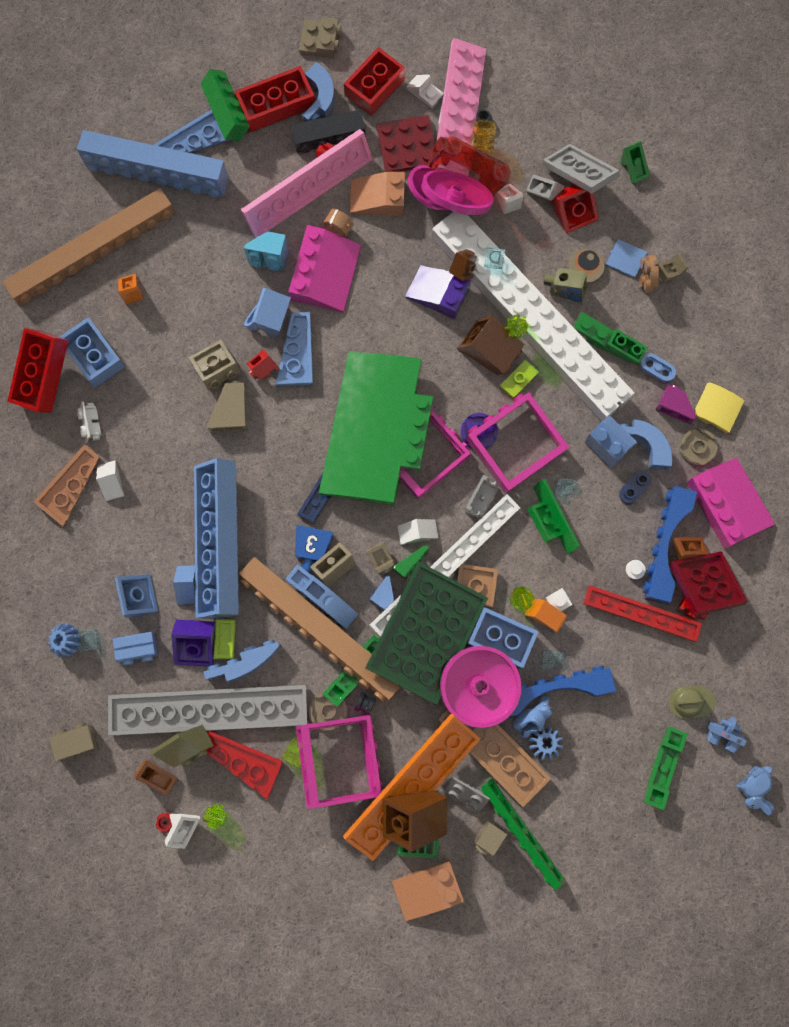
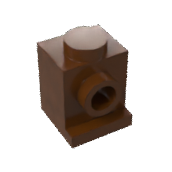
M468 249L456 252L449 273L462 281L473 279L474 275L471 273L476 267L477 256L475 253Z

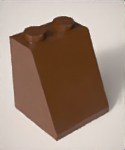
M494 316L478 319L457 349L494 374L500 375L506 374L511 369V363L522 354L521 349L525 344Z
M426 791L383 799V837L413 852L447 835V797L435 791Z

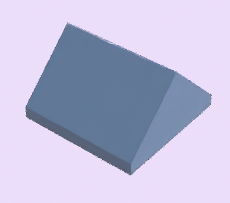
M263 288L252 323L271 338L276 339L291 297Z
M150 574L115 578L124 617L131 619L158 612Z

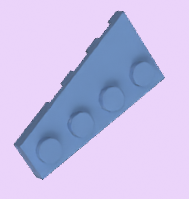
M212 110L154 145L193 153L230 140L224 139Z
M310 312L291 313L282 360L279 365L280 369L276 378V387L313 385Z

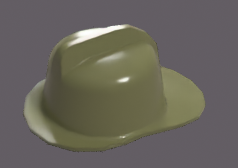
M686 686L676 688L670 694L668 704L672 713L679 718H702L709 716L714 711L716 699L712 691L705 686Z

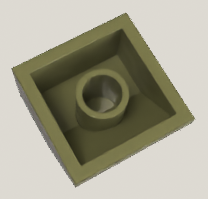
M202 724L176 734L151 750V754L173 768L182 765L184 768L194 762L193 758L199 759L208 754L206 750L213 747V744Z

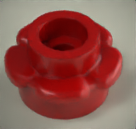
M168 812L158 815L156 821V828L163 833H168L172 828L171 813Z

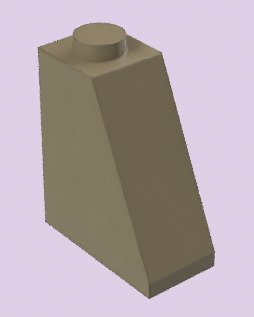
M231 381L230 383H225L207 424L210 433L248 431L247 393L244 382Z

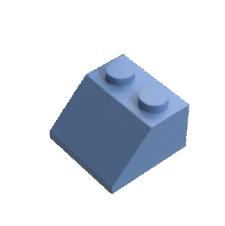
M608 416L590 433L585 443L613 468L637 441L611 416Z

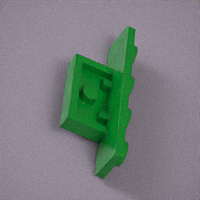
M546 479L541 480L533 487L541 503L533 505L527 510L544 543L559 538L566 553H572L580 547V544L551 491V487Z

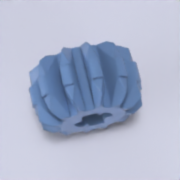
M59 624L56 628L51 629L52 635L47 636L50 638V642L47 644L51 646L50 652L55 653L58 657H70L73 653L78 652L77 646L82 645L79 642V639L82 637L78 634L79 629L74 628L71 624Z
M551 726L547 727L546 733L544 727L540 731L541 734L534 732L533 734L537 738H529V741L535 742V745H531L529 748H537L533 755L538 756L541 752V760L545 759L546 753L548 759L552 760V753L556 756L560 755L556 748L563 749L562 745L557 744L563 738L555 737L559 733L558 730L551 734ZM543 738H544V740H547V739L550 740V741H549V745H550L549 748H548V747H544V748L542 747V745H543L542 739H543Z

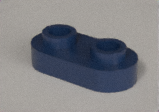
M646 471L636 472L620 490V500L625 504L635 503L651 485L652 479L650 474ZM643 477L645 479V483L640 482L639 478ZM627 491H631L633 496H628Z

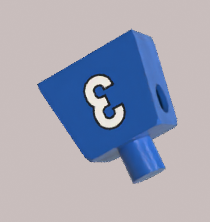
M297 525L295 556L297 559L303 560L302 568L307 572L312 573L310 566L328 552L334 537L333 532Z

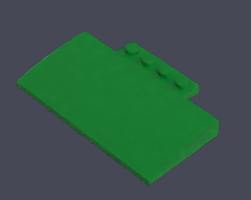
M348 352L319 490L320 495L395 507L402 468L420 471L433 405V396L416 394L422 367L421 358Z

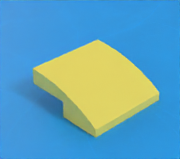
M709 382L702 393L694 413L696 418L705 424H712L722 432L730 433L745 400Z

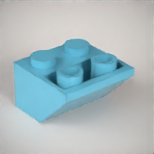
M267 231L245 244L244 250L247 260L252 266L257 268L264 266L273 271L285 269L289 252L286 235Z

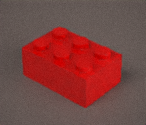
M378 47L343 84L344 96L372 116L405 81V67Z

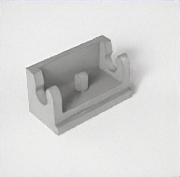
M485 475L482 476L465 509V513L479 520L487 512L499 489L497 487L498 483L496 481L494 483L489 481V478Z

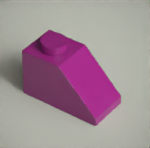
M667 385L655 410L691 424L695 420L696 415L686 392L682 391L678 386Z

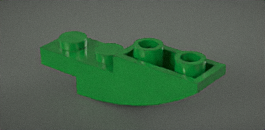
M583 312L579 314L573 325V328L586 338V342L616 357L636 364L641 362L648 347L618 329L613 331Z

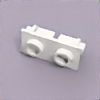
M83 401L80 408L77 409L78 419L82 420V426L80 427L81 437H85V443H88L90 438L93 441L100 440L101 430L99 422L92 423V421L98 420L97 408L94 406V403H88L85 406Z

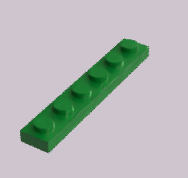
M491 778L481 787L482 793L490 798L489 801L494 805L495 812L507 823L509 832L513 835L515 834L519 840L520 847L525 852H528L533 865L543 873L546 883L552 886L554 890H557L562 886L565 878Z

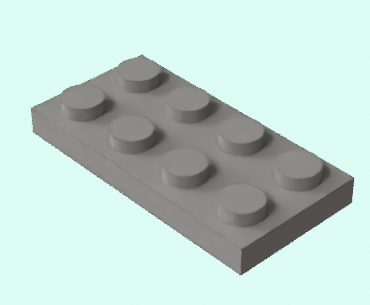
M572 144L543 159L544 167L591 194L620 177L618 169Z

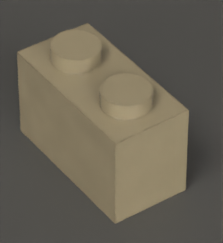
M339 542L310 568L314 576L329 588L353 568L356 563L352 554Z
M86 723L75 725L74 730L68 732L66 729L54 733L55 736L49 738L55 761H63L99 749L93 726L86 725Z
M486 821L474 839V842L477 844L475 848L486 856L489 853L494 856L507 834L489 821Z

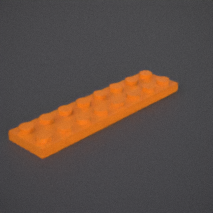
M450 714L343 835L344 839L370 860L374 861L391 842V840L383 837V799L436 791L481 738L456 716Z

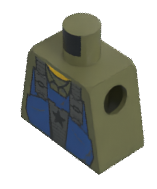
M559 268L556 276L546 274L544 285L553 287L555 296L583 304L587 291V272Z

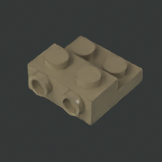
M321 17L320 21L304 19L299 54L334 58L335 51L339 49L337 36H341V25L338 19Z
M222 340L189 357L207 390L219 388L222 382L227 379L233 380L240 373L236 362Z

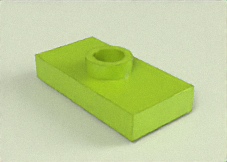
M524 360L500 385V388L514 399L538 375L539 371Z
M216 619L214 659H234L236 620Z

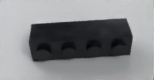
M361 110L291 125L297 153H307L326 143L337 145L359 129L364 132L366 137Z

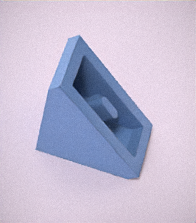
M177 566L173 581L177 605L195 604V566Z
M390 576L385 577L370 598V602L383 611L394 602Z

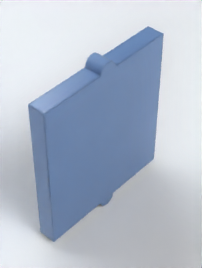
M618 239L613 250L610 251L611 255L606 266L635 278L640 268V260L645 257L647 251Z

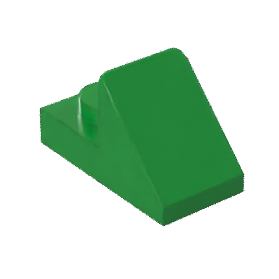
M639 141L625 147L622 153L621 164L627 165L631 183H636L650 177L642 142Z

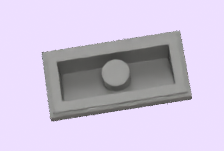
M533 174L526 192L552 201L565 186Z

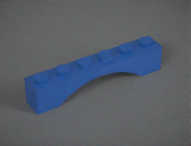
M674 486L666 493L665 502H667L666 509L663 508L660 517L663 520L662 527L659 526L656 533V538L659 539L657 545H654L652 550L654 560L653 564H649L647 574L650 576L649 581L645 582L643 587L644 599L665 605L672 601L675 582L668 565L669 541L677 524L693 510L697 495L696 491Z
M602 665L592 668L593 672L585 673L584 670L573 672V677L566 678L565 675L556 676L554 681L548 683L546 679L535 681V686L528 687L527 684H522L518 705L509 717L519 715L534 698L551 690L574 689L591 696L615 692L616 688L610 668L604 669Z

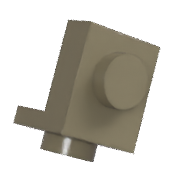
M680 253L676 254L672 259L656 265L659 268V277L663 282L678 278L688 269V265Z
M384 542L366 550L377 574L381 572L385 574L393 569L392 566L395 563Z

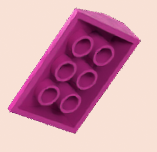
M307 225L289 288L290 300L344 312L361 245L326 229Z
M738 458L713 467L687 482L690 490L697 492L696 500L724 550L775 524Z

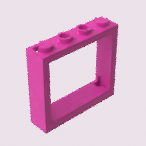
M529 392L526 395L521 393L513 399L514 403L510 406L508 404L502 406L496 416L491 414L483 420L484 424L480 427L477 425L472 427L465 438L505 494L569 448L568 444ZM526 403L558 447L508 481L477 436Z
M433 407L429 421L460 454V457L422 489L406 470L402 468L400 480L417 500L422 498L469 459L471 454L465 442L461 443L458 440L457 433L445 425L444 418L440 414L436 415L433 412Z
M370 715L296 726L307 809L377 798L382 792L381 786H383V783L379 779L380 762L376 759L375 752L377 751V742L373 738L374 725H372ZM360 723L369 792L319 800L309 731Z

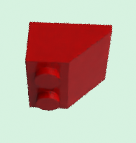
M576 184L564 188L552 200L553 209L565 233L599 220L594 193L591 194Z

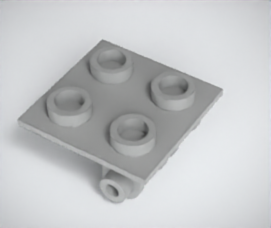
M452 777L444 792L452 800L460 801L469 810L479 813L490 798L481 791L475 790L474 787H470L468 783L465 784L466 782L459 778Z

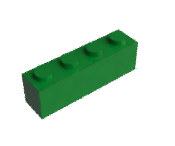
M209 69L200 84L224 139L240 141L250 126L225 71Z

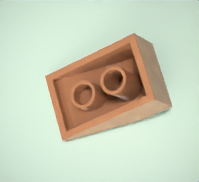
M383 172L351 179L350 214L404 216L405 172Z
M449 859L392 881L405 921L435 913L464 902Z

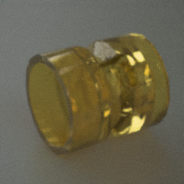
M488 120L475 121L473 123L472 134L474 137H472L471 150L481 154L492 153L495 144L496 124Z

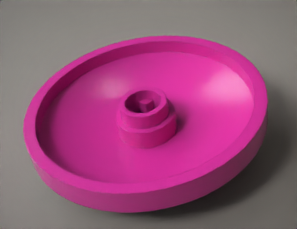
M449 170L429 171L424 175L421 184L424 194L430 200L441 207L461 214L481 215L487 213L494 200L490 190L482 183L462 173Z
M487 646L466 648L454 655L444 668L440 683L442 700L450 714H453L468 726L477 728L495 726L506 720L518 705L521 696V678L518 669L506 654L495 648Z

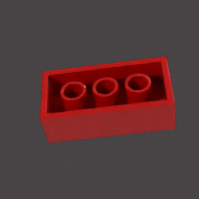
M301 66L235 91L237 100L250 126V132L305 112L315 103L314 93Z
M24 328L7 402L35 412L52 413L69 342L68 339L40 330Z

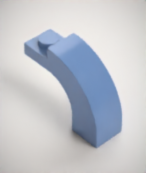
M316 62L305 73L310 87L317 92L318 98L302 115L303 122L320 119V117H329L334 108L335 95L332 79L326 69Z
M634 420L631 423V427L628 424H619L635 440L646 447L649 454V469L668 470L672 466L670 445L659 429L641 420Z

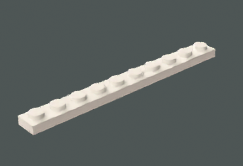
M508 494L505 495L446 551L431 568L449 577L520 507ZM400 596L369 625L379 637Z

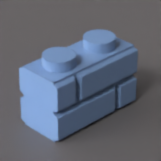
M154 632L113 639L115 661L122 663V666L133 665L135 660L140 659L142 662L153 661V657L158 656L156 634Z

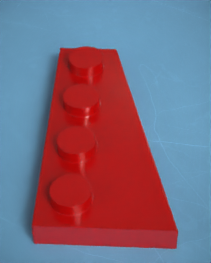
M209 731L208 736L213 747L206 750L207 755L247 783L248 786L256 790L264 798L268 799L283 761Z

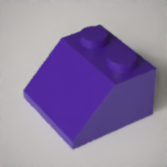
M176 619L171 634L174 665L206 667L214 665L215 621Z

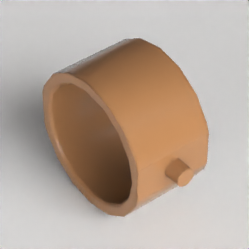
M331 209L323 222V226L326 230L346 238L354 226V222L344 212Z

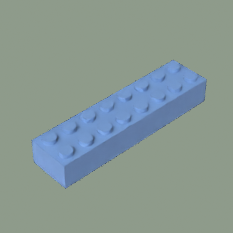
M85 130L82 131L77 146L81 159L91 171L101 170L109 175L119 174L127 179L133 177L142 182L151 181L160 186H173L178 190L188 189L193 193H206L215 198L218 196L224 197L229 180L224 160Z
M215 458L194 466L196 618L219 619L239 615L236 461Z

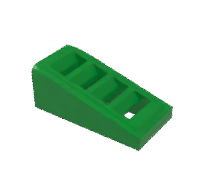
M427 545L421 547L393 567V571L406 580L414 570L417 562H421L427 555L429 547Z
M439 839L433 841L432 854L428 853L429 844L424 846V853H420V848L416 852L404 851V848L398 845L397 856L438 859Z

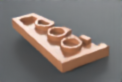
M84 445L34 500V503L64 527L100 457Z

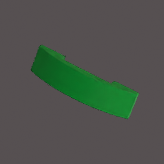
M373 635L363 648L372 654L379 639ZM343 671L322 695L338 707L357 687L359 680L355 676L350 677Z
M668 726L650 773L644 798L645 804L664 811L670 793L669 786L679 755L683 751L687 733Z

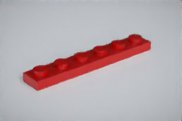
M591 585L588 586L583 605L692 642H697L702 626L701 622Z

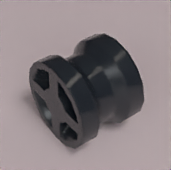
M361 692L354 710L363 711L365 715H370L376 698L373 696L368 697L366 693Z

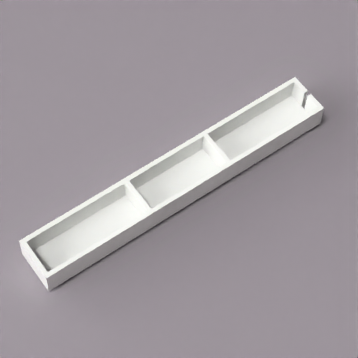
M452 212L432 228V239L452 261L456 252L468 249L475 253L477 256L476 267L471 273L474 275L471 281L601 421L608 416H612L617 409L619 410L631 400L634 395L632 389L467 214ZM492 251H501L499 264H494L490 261L489 255ZM494 252L491 255L493 262H498L499 253Z

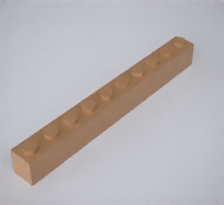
M159 188L2 282L18 305L28 303L35 295L43 294L47 288L61 283L67 276L75 275L79 269L84 266H90L99 257L107 256L111 250L116 247H122L126 241L131 238H137L146 229H152L158 222L169 219L175 213L172 204L162 189Z
M254 557L239 573V583L248 590L250 588L259 601L268 603L271 611L275 614L280 613L284 617L283 620L292 627L294 625L299 629L298 632L303 638L312 640L314 642L313 645L321 652L324 650L333 663H339L343 666V670L350 677L355 676L359 680L358 683L367 690L369 688L375 693L374 697L382 703L384 701L388 704L401 687L365 669L371 654Z

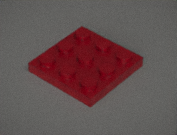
M429 115L376 123L385 172L410 171L420 165L433 166L435 144Z
M722 551L676 560L670 564L694 616L742 606L748 602Z

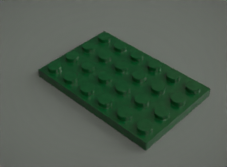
M418 561L365 669L437 705L441 698L440 683L444 668L454 655L464 650L488 597Z

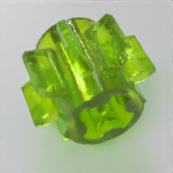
M519 314L513 316V319H507L509 323L505 329L510 331L509 336L515 335L516 338H521L522 334H528L527 329L530 324L527 323L526 316L520 318Z
M522 586L515 588L512 591L513 596L509 597L511 605L514 606L515 610L519 609L520 611L531 608V601L535 600L533 592H530L529 588L526 589Z
M213 804L212 808L207 807L203 822L208 823L207 828L217 830L218 826H224L228 813L223 811L224 806Z

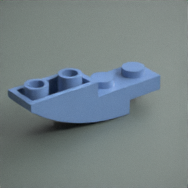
M297 564L285 580L343 628L347 629L358 616V613L300 565Z
M270 640L264 642L262 647L256 648L255 645L246 647L244 652L240 653L242 661L233 659L227 661V665L221 667L219 664L209 666L208 670L204 671L205 679L212 680L225 676L226 681L229 683L241 679L266 664L281 648L280 643Z

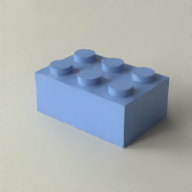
M89 317L60 336L69 340L66 351L94 388L125 368Z
M484 607L467 646L495 648L506 654L515 666L521 670L524 668L539 631Z

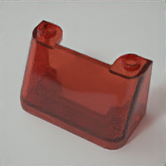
M443 135L436 141L427 164L429 168L435 170L441 164L447 166L449 161L452 160L479 174L478 181L486 186L493 196L508 183L511 175L509 166L457 137Z

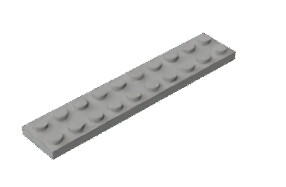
M307 685L108 695V736L184 732L202 724L206 731L308 724Z

